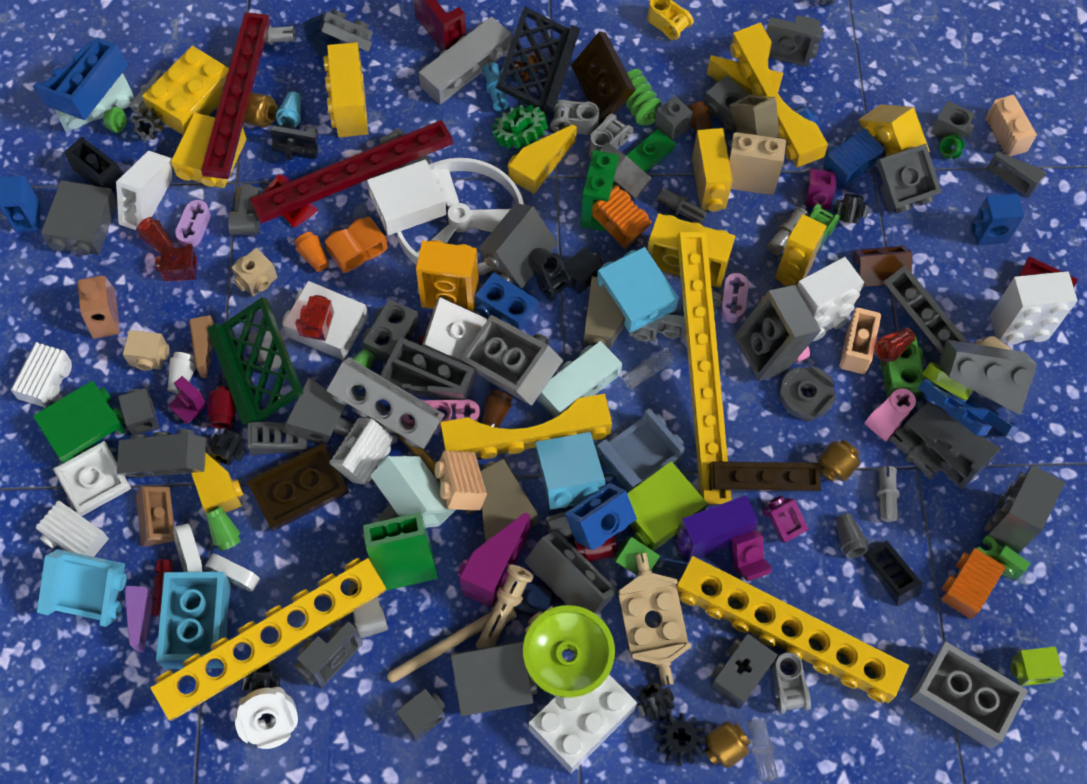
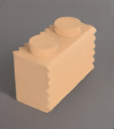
M1015 95L994 101L985 120L988 121V125H991L990 128L993 129L992 132L995 133L994 136L997 137L998 144L1004 149L1003 152L1011 157L1029 151L1037 134Z
M862 308L854 310L847 327L842 358L839 364L841 369L866 374L873 358L881 319L880 313Z
M445 450L440 461L436 462L434 470L435 477L439 478L441 484V499L446 501L447 509L481 510L487 492L475 453H469L468 451L465 453L463 451L453 452L452 450L448 452Z

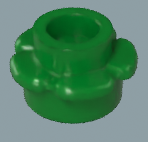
M956 134L946 136L940 142V152L947 159L959 158L962 155V150L965 148L964 140Z

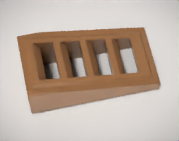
M211 316L192 318L189 321L195 365L202 379L208 378L213 348L207 328L214 324Z

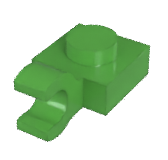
M986 536L982 540L988 546L989 551H984L981 547L977 548L1004 565L1006 568L1002 574L1014 580H1017L1031 564L1008 546L1001 547L990 536Z

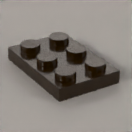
M599 31L571 64V67L588 101L596 104L599 108V123H603L608 115L615 114L636 89L607 33Z
M324 443L247 481L272 532L349 493L341 474L330 464L332 458Z

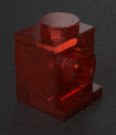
M186 244V247L161 248V256L155 257L156 271L161 273L164 281L197 280V255L192 244Z
M321 295L309 296L307 305L302 306L300 319H296L295 322L299 336L326 341L334 316L331 300Z

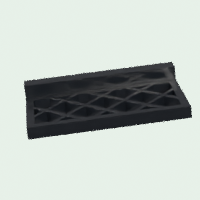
M525 6L521 12L495 88L528 105H532L534 108L539 107L541 112H544L545 117H547L556 106L580 28L571 25L568 29ZM526 17L534 20L537 28L529 29L525 21ZM551 29L559 33V38L552 41L547 30ZM540 32L545 43L537 45L532 34ZM526 36L531 47L523 49L519 38ZM548 47L552 58L545 60L540 49ZM534 52L539 62L530 64L526 54ZM520 56L524 67L516 69L512 58ZM542 67L546 77L539 80L533 69ZM527 71L532 82L524 84L519 73ZM513 75L518 86L513 88L505 84L506 77ZM528 88H536L539 94L538 100L529 95Z

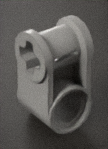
M568 100L557 101L553 109L554 119L550 124L554 132L573 124L577 126V134L591 135L599 127V108L596 104Z
M613 113L608 115L603 123L591 134L590 158L592 159L593 151H600L606 142L619 149L631 137L633 127L630 125L626 126L618 121Z
M354 582L349 586V596L356 594L358 590ZM378 597L353 611L355 625L361 639L388 630Z
M793 653L782 654L771 667L778 713L785 714L786 710L800 708L808 711L811 709V699L801 659ZM780 663H789L793 668V675H785L780 669Z

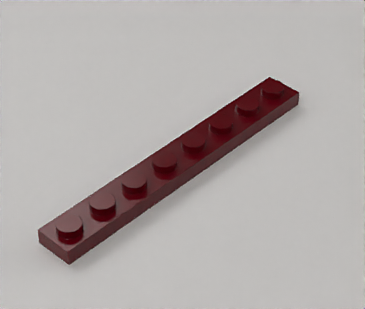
M244 13L202 164L201 172L203 177L229 179L270 25L269 15Z
M440 120L250 198L262 224L453 144V139L443 120Z

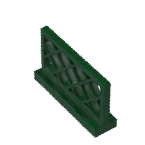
M261 297L222 325L214 323L207 328L242 424L267 422L266 417L304 394L267 298ZM262 309L264 315L261 324H254L253 320L256 312ZM239 323H244L240 339L235 336L233 327ZM252 326L259 328L254 344L247 342ZM266 331L271 332L272 335L269 349L262 347ZM246 345L253 347L249 362H246L243 357ZM260 350L268 352L264 367L256 365ZM275 354L279 355L282 361L279 372L271 370ZM255 368L262 371L258 386H255L251 379ZM269 373L277 376L273 391L265 389ZM285 378L289 380L292 391L286 395H281L280 391ZM263 392L271 395L269 404L264 409L260 403Z

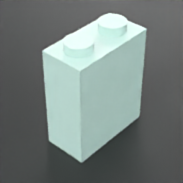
M387 456L378 462V468L370 475L399 517L421 512L426 528L439 527L456 510L447 509L446 501L440 497L441 485L420 456Z

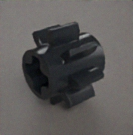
M140 108L137 111L138 116H133L130 120L132 123H135L132 132H137L141 136V140L148 136L155 140L157 137L156 132H162L164 129L162 125H159L163 116H157L154 113V108L147 112Z
M847 193L844 194L843 200L837 199L834 212L841 215L840 221L857 224L861 217L867 218L869 205L863 203V196Z
M225 430L221 435L214 434L209 444L210 450L213 451L212 457L225 465H231L234 460L240 462L246 451L244 449L245 445L242 444L243 438L229 430Z
M267 663L243 678L242 690H249V693L261 688L280 687L281 674H274V667Z
M648 684L641 689L640 696H637L639 704L636 706L641 716L645 717L648 715L650 721L666 719L671 714V709L675 707L672 702L675 698L670 688L663 689L661 684Z

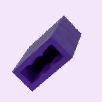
M747 495L683 518L678 530L677 539H675V545L680 556L684 555L689 563L692 556L700 559L732 546L731 538L754 531L759 520Z

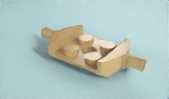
M647 553L634 555L639 572L636 574L637 577L618 591L631 659L654 664L656 668L659 667L661 686L674 684L670 668L671 662L691 647V644L688 643L676 587L678 582L677 579L652 573L649 570ZM649 611H655L660 615L661 622L656 628H651L645 623V616Z

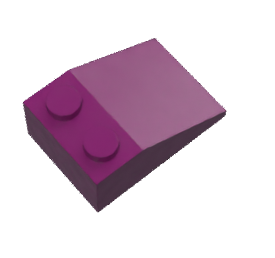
M523 513L473 551L469 560H463L458 571V575L461 576L459 584H461L463 596L490 608L495 606V602L498 600L497 590L500 586H503L509 574L507 569L509 565L516 564L530 535V514Z

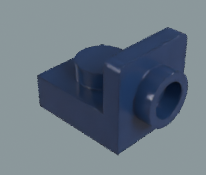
M324 13L312 17L303 23L306 39L320 59L328 55L327 45L341 44L338 38L318 30Z
M527 583L521 595L523 597L522 602L518 606H514L513 609L515 612L531 617L540 611L544 613L550 607L553 592L551 589Z

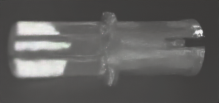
M664 348L649 359H642L640 365L622 375L624 383L630 390H633L634 387L649 377L654 378L655 373L674 361L673 355L667 348Z
M757 718L754 719L755 723L752 720L747 722L753 746L750 751L751 754H755L760 780L762 782H770L778 777L773 756L775 746L770 742L766 719Z

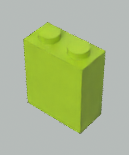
M672 461L627 493L637 518L629 525L636 532L634 535L637 541L652 551H655L678 534L683 518L706 510L708 505Z

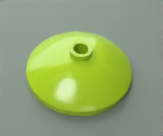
M572 605L554 607L538 616L529 627L523 643V660L531 679L545 692L562 698L581 697L600 687L609 676L615 658L614 640L604 621L588 609ZM570 651L573 654V658L565 660L562 657V653Z

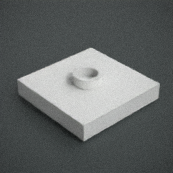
M439 298L436 300L422 346L463 363L460 360L461 356L488 319L443 298Z
M105 441L53 468L72 506L80 516L132 489L125 476L117 474V461Z

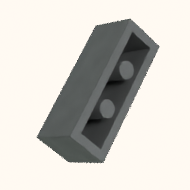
M187 429L177 430V434L173 435L168 432H155L154 437L142 434L131 435V439L119 440L117 474L132 478L204 472L206 438L194 435L195 431Z
M557 530L542 537L524 561L531 568L532 572L540 577L552 589V592L567 605L588 609L596 615L601 613L618 592Z

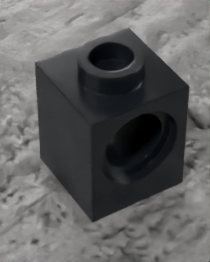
M587 247L563 263L574 282L571 288L578 295L591 286L592 277H597L598 270L604 265L601 257L595 252L592 253Z

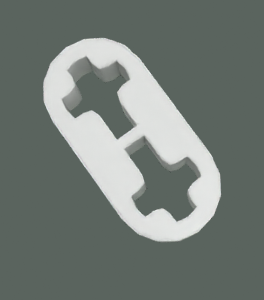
M187 523L174 526L173 536L183 571L202 572L200 556L190 525Z
M212 554L205 565V568L210 572H225L232 584L249 592H253L260 580L253 572L217 554Z

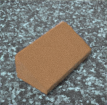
M142 486L136 493L141 546H152L174 541V520L170 487Z

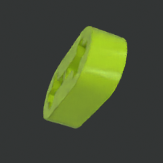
M930 362L923 372L927 379L962 399L968 400L974 391L949 378L936 363Z

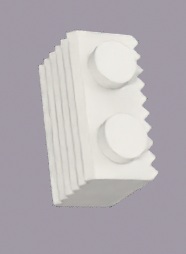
M35 342L11 388L12 393L19 400L45 408L50 406V403L59 396V386L62 380L71 372L72 361L65 351Z
M358 418L348 436L345 437V441L342 442L339 450L336 451L333 459L330 460V464L352 483L366 484V482L372 479L370 475L376 470L378 462L389 454L391 450L390 444L394 437L383 429L379 423L375 422L374 419Z
M57 501L55 506H52V509L44 516V519L40 520V523L36 525V529L42 534L39 539L52 549L57 545L64 551L94 557L109 540L102 530L60 501Z

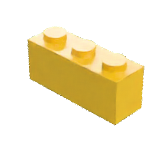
M801 215L787 240L775 279L785 286L796 285L797 287L799 281L807 276L813 265L827 227L826 225L806 215Z

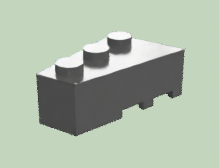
M399 337L380 375L417 398L440 400H467L478 378L474 368L402 337Z
M946 340L939 366L949 378L1021 415L1037 363L1026 352Z
M931 402L923 406L903 427L904 431L918 445L922 444L926 448L925 452L942 466L941 471L961 490L971 483L1001 450V448L983 436L973 434L960 422Z

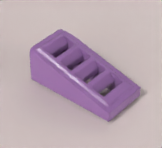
M125 586L129 643L137 652H144L152 614V602H154V599H152L153 594L147 587Z

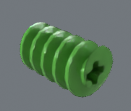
M633 69L627 72L636 91L625 102L626 107L640 126L654 124L656 110L662 104L661 100L656 98V92L652 91V86L647 83L646 77L642 76V71L640 69Z

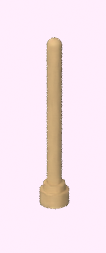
M514 609L512 610L507 622L517 617ZM491 612L391 670L387 674L388 681L394 683L481 632ZM500 614L498 615L495 623L500 620Z

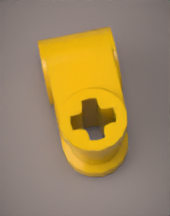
M650 0L648 22L662 31L671 40H677L680 37V33L685 28L691 27L694 23L692 15L672 0Z

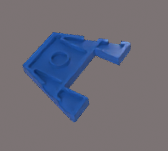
M923 379L918 387L925 394L924 398L927 401L940 406L949 416L956 419L976 436H986L992 426L1006 436H1015L1021 427L1013 421L1010 424L998 416V412L991 408H983L974 402L975 399L970 396L968 400L962 399L929 379Z

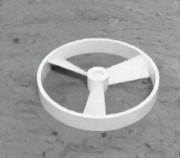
M450 158L429 165L430 169L434 168L439 179L437 184L440 189H445L449 203L446 204L449 207V225L432 240H439L447 244L454 231L464 232L469 228L492 232L510 210H470L466 204L459 203L449 172L469 171L488 176L503 185L513 196L517 204H524L517 186L510 177L489 163L470 158ZM397 232V238L404 253L417 265L420 250L415 252L406 242L402 232ZM485 262L478 264V277L494 271Z

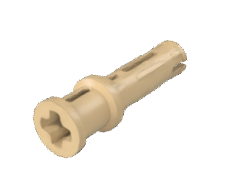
M509 565L507 569L509 574L503 586H500L497 590L498 600L479 640L476 642L477 648L493 646L498 641L514 606H518L522 602L523 597L521 595L527 583L533 579V575L528 570L517 565ZM517 581L516 587L513 588L514 582ZM500 614V615H501L500 620H499V622H498V624H497V626H496L494 632H492L491 630H492V628H493V626H494V623H495V621H496L498 615Z

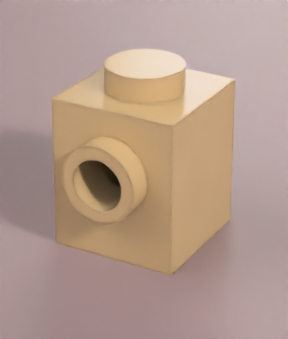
M129 330L123 356L129 366H134L144 371H151L152 369L161 370L163 362L169 357V345L160 333Z

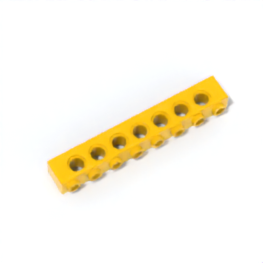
M692 556L677 585L678 596L683 603L690 606L697 605L705 609V613L710 617L718 620L723 618L731 622L733 628L742 633L750 632L758 636L759 641L767 646L775 647L776 645L785 650V653L797 655L801 661L803 659L813 664L812 667L816 671L825 675L830 673L840 678V682L849 688H860L867 692L868 697L876 702L890 703L896 697L908 670V664ZM711 586L716 594L713 596L705 595L701 587ZM728 600H738L741 603L742 608H731L728 604ZM755 613H764L768 617L769 622L760 623L756 620ZM782 626L791 627L795 632V636H786L782 632ZM809 640L819 641L822 650H813L809 645ZM842 653L846 655L849 659V665L839 663L836 654ZM864 667L872 668L876 673V679L868 678L864 673Z
M357 558L344 566V573L337 577L333 573L317 582L320 587L309 593L307 589L299 592L291 598L293 603L283 609L281 605L272 608L264 614L266 619L260 623L255 624L254 621L245 624L237 630L238 636L229 641L227 637L218 640L210 646L212 651L201 657L197 653L182 663L184 668L173 674L169 670L155 678L156 684L150 688L168 720H175L386 591V587L370 560L367 558L361 562ZM345 581H352L357 585L358 590L356 594L347 596L342 593L340 589L341 584ZM320 596H325L330 599L332 606L328 611L321 612L315 608L314 601ZM293 612H300L305 617V623L299 628L291 627L287 622L288 616ZM266 628H274L277 630L279 637L276 642L266 644L261 640L262 631ZM240 644H247L252 650L250 657L243 661L237 660L234 657V649ZM213 660H219L224 664V670L218 677H210L206 671L207 665ZM184 677H193L196 681L194 691L189 694L181 693L179 690L180 681Z

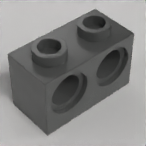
M389 299L384 307L381 306L378 309L372 328H367L362 337L364 349L370 351L375 356V359L387 363L399 337L410 341L419 326L418 312ZM393 319L401 320L398 323H390ZM382 340L388 341V343L385 345L377 344L379 341Z

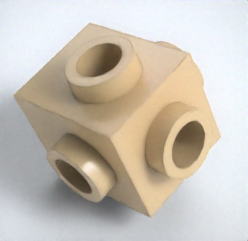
M257 248L248 255L239 258L235 265L231 267L235 276L233 279L235 285L242 292L247 290L253 297L259 292L265 291L278 278L274 265Z

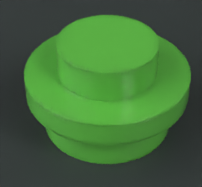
M120 107L108 109L103 117L104 125L114 133L122 132L127 124V117Z

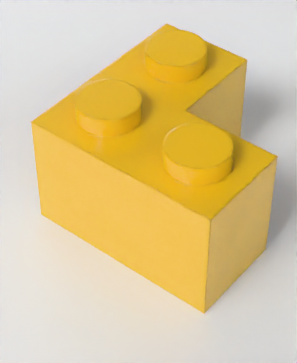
M880 104L858 119L862 130L863 128L866 129L879 143H883L886 149V157L923 144L927 145L914 107Z

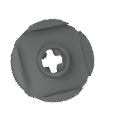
M809 366V368L800 369V367H796L785 375L780 386L779 401L793 416L806 422H811L816 418L824 416L831 409L836 394L833 388V380L820 368ZM800 389H812L813 392L811 395L813 397H804L802 395L803 392Z

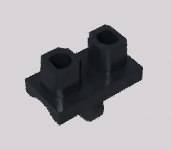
M283 123L280 127L273 126L271 128L272 151L285 153L287 160H293L295 155L317 158V129L307 127L304 131L295 130L292 124Z

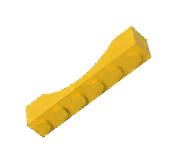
M760 22L734 32L730 51L735 59L738 58L744 78L749 79L753 95L775 97L780 139L786 140V157L788 160H792L795 167L798 168L823 158L828 144L818 125L793 111L775 90L768 68V58L772 42Z
M605 394L578 398L556 418L529 428H495L481 424L469 417L441 422L445 450L448 452L451 450L453 452L463 451L464 453L467 451L469 453L474 452L476 458L481 457L482 459H491L496 457L497 454L508 452L509 454H519L524 452L525 449L536 448L535 442L587 432H591L593 440H599L610 435L612 428Z

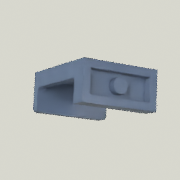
M650 408L644 411V416L610 442L606 439L603 440L596 448L601 463L627 493L672 461L673 464H676L683 458L685 450L682 439L676 433L672 434L666 427L663 417L658 413H654Z

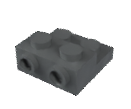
M333 8L331 13L324 12L318 30L347 43L358 42L359 48L369 52L372 45L370 39L373 34L372 31L368 30L369 24L355 19L354 23L345 20L346 14Z
M796 15L795 23L770 17L766 30L772 42L769 58L808 67L810 59H816L819 48L818 43L821 42L824 28L820 27L821 21Z
M926 144L876 160L884 184L880 189L887 211L895 209L897 214L911 209V203L918 201L920 206L934 201L933 196L942 193Z
M349 621L343 627L341 625L338 626L330 634V641L328 643H325L318 636L314 641H307L299 650L298 663L294 667L309 685L312 686L314 683H317L323 688L363 645L358 630Z

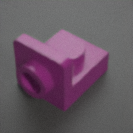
M810 169L808 192L805 201L807 207H815L818 203L822 209H831L836 189V172Z
M181 376L174 382L179 393L168 406L185 424H189L208 406L202 394Z
M778 496L768 501V506L761 510L763 516L770 518L780 541L783 543L809 530L795 499Z
M758 530L731 538L733 566L746 581L772 573L771 566L764 559L763 535Z

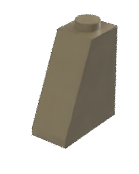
M749 95L729 105L738 133L780 138L775 97Z
M592 277L583 346H594L601 341L610 349L625 327V317L604 285L599 286L597 277Z
M502 459L497 463L492 461L483 466L480 472L487 492L482 506L485 542L523 513L530 514V528L537 525L538 514L505 460Z

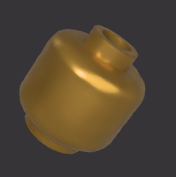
M252 92L244 122L263 128L270 126L276 120V112L278 111L275 100L269 95Z
M843 439L840 442L832 441L818 457V463L822 467L820 473L831 482L835 479L847 481L860 465L859 451Z
M725 721L706 735L708 747L704 751L714 765L720 762L725 768H731L749 754L748 745L751 741L737 722L732 725L730 722Z

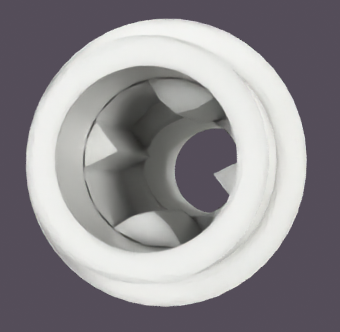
M174 352V356L170 358L168 391L176 394L179 393L174 382L181 376L190 381L196 369L194 356L183 352Z

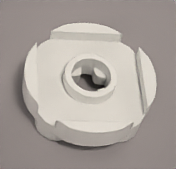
M281 687L257 689L238 701L235 726L239 737L247 744L249 741L252 744H257V748L262 749L280 746L291 737V732L297 726L296 705L293 699ZM264 713L274 715L271 717L270 723H265L264 720H258V718Z

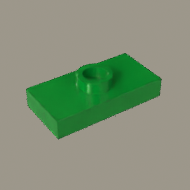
M657 129L626 156L645 173H648L676 149V143Z

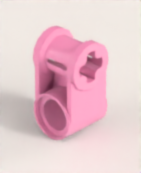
M897 389L882 405L873 411L864 425L887 442L908 418L911 410L916 404L915 395L908 389Z

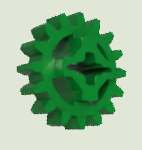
M523 105L517 108L511 107L509 113L502 112V118H496V124L492 125V132L496 142H499L501 147L506 145L507 149L516 146L517 149H520L521 146H528L531 141H538V136H544V130L548 129L544 112H541L539 107L533 109L532 105H529L527 108H524Z

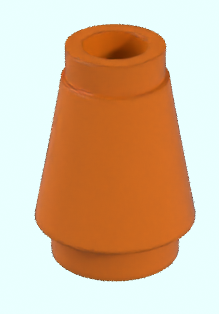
M306 232L295 240V250L316 272H320L329 266L330 263L317 235H314L312 232Z

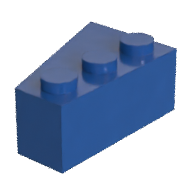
M98 37L72 55L73 61L62 69L59 66L52 71L54 75L41 84L38 81L33 85L45 106L86 120L129 64L118 45Z

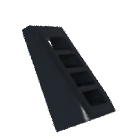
M887 540L863 555L874 574L898 606L921 593L923 582ZM885 554H888L889 557L878 563L876 561ZM895 564L894 568L887 572L884 571L885 568ZM897 575H902V577L897 579L896 581L892 580V578L896 577Z

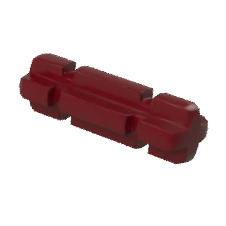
M168 559L157 560L155 572L158 575L154 577L152 599H155V602H152L151 613L157 617H160L164 572H173V562Z

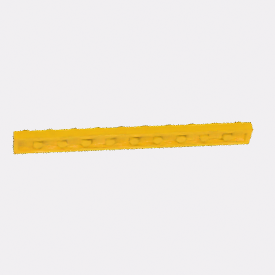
M680 232L677 235L700 495L708 503L707 506H718L731 501L732 498L731 491H710L709 463L712 461H728L707 236L706 232Z

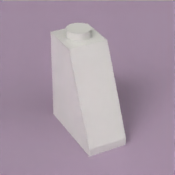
M148 151L116 181L119 225L140 232L145 230L172 181V158Z

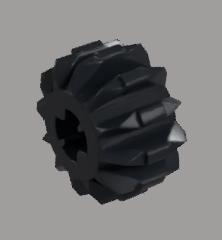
M679 713L677 722L672 715L667 716L668 725L659 723L657 727L663 734H656L654 737V741L664 743L657 748V753L661 754L667 751L668 754L665 758L667 763L673 757H676L677 767L682 766L683 757L689 765L694 764L693 754L701 757L704 753L699 746L706 744V738L698 736L704 731V727H693L696 721L695 717H691L688 723L685 722L684 713ZM677 734H682V738L688 740V742L685 741L683 746H679V742L675 738Z

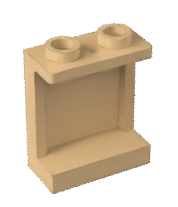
M735 132L729 157L733 180L731 189L774 195L784 162L786 140Z

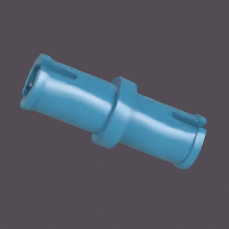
M491 62L492 71L489 70L488 64H485L483 67L487 81L486 90L491 95L493 108L496 111H502L500 102H502L505 110L509 106V101L507 100L506 93L495 88L500 73L498 65Z

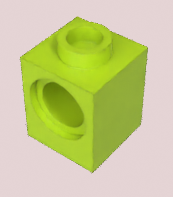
M1056 646L1021 650L1012 657L1011 671L1014 678H1017L1020 686L1054 683L1064 676Z

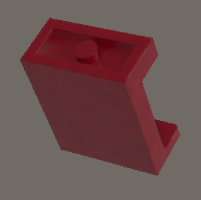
M413 0L415 17L442 51L450 49L462 36H466L465 13L460 7L446 13L437 0Z

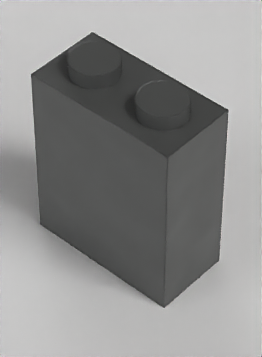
M61 180L41 232L48 247L56 251H75L81 255H99L117 207V200L112 189Z
M515 203L478 249L485 257V263L497 275L522 289L534 274L528 263L531 252L537 248L552 251L558 243L534 206Z
M521 640L451 653L461 716L533 703L532 695L537 694V687L526 670L523 660V642Z

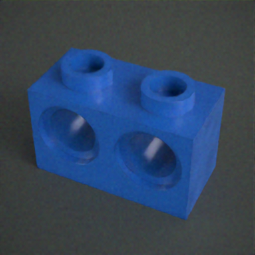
M494 272L475 294V306L482 316L489 318L493 315L521 331L537 313L536 298ZM491 297H498V298H499V299L496 300V301H491V300H489V298H491ZM517 310L521 313L518 315H513L510 312Z

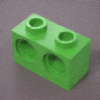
M916 336L883 339L878 349V355L887 399L894 391L901 388L908 389L915 397H920L922 391L918 387L923 379L927 378L923 375L924 371L921 363L923 360V350L921 346H918ZM897 353L904 354L906 358L900 357ZM902 377L910 379L912 383L905 382Z

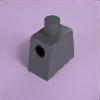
M308 378L303 388L304 394L299 396L283 432L321 444H327L333 432L347 437L355 423L340 417L345 405L335 401L332 398V394L327 392V389Z

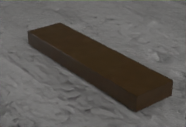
M712 461L709 463L710 491H821L820 463Z

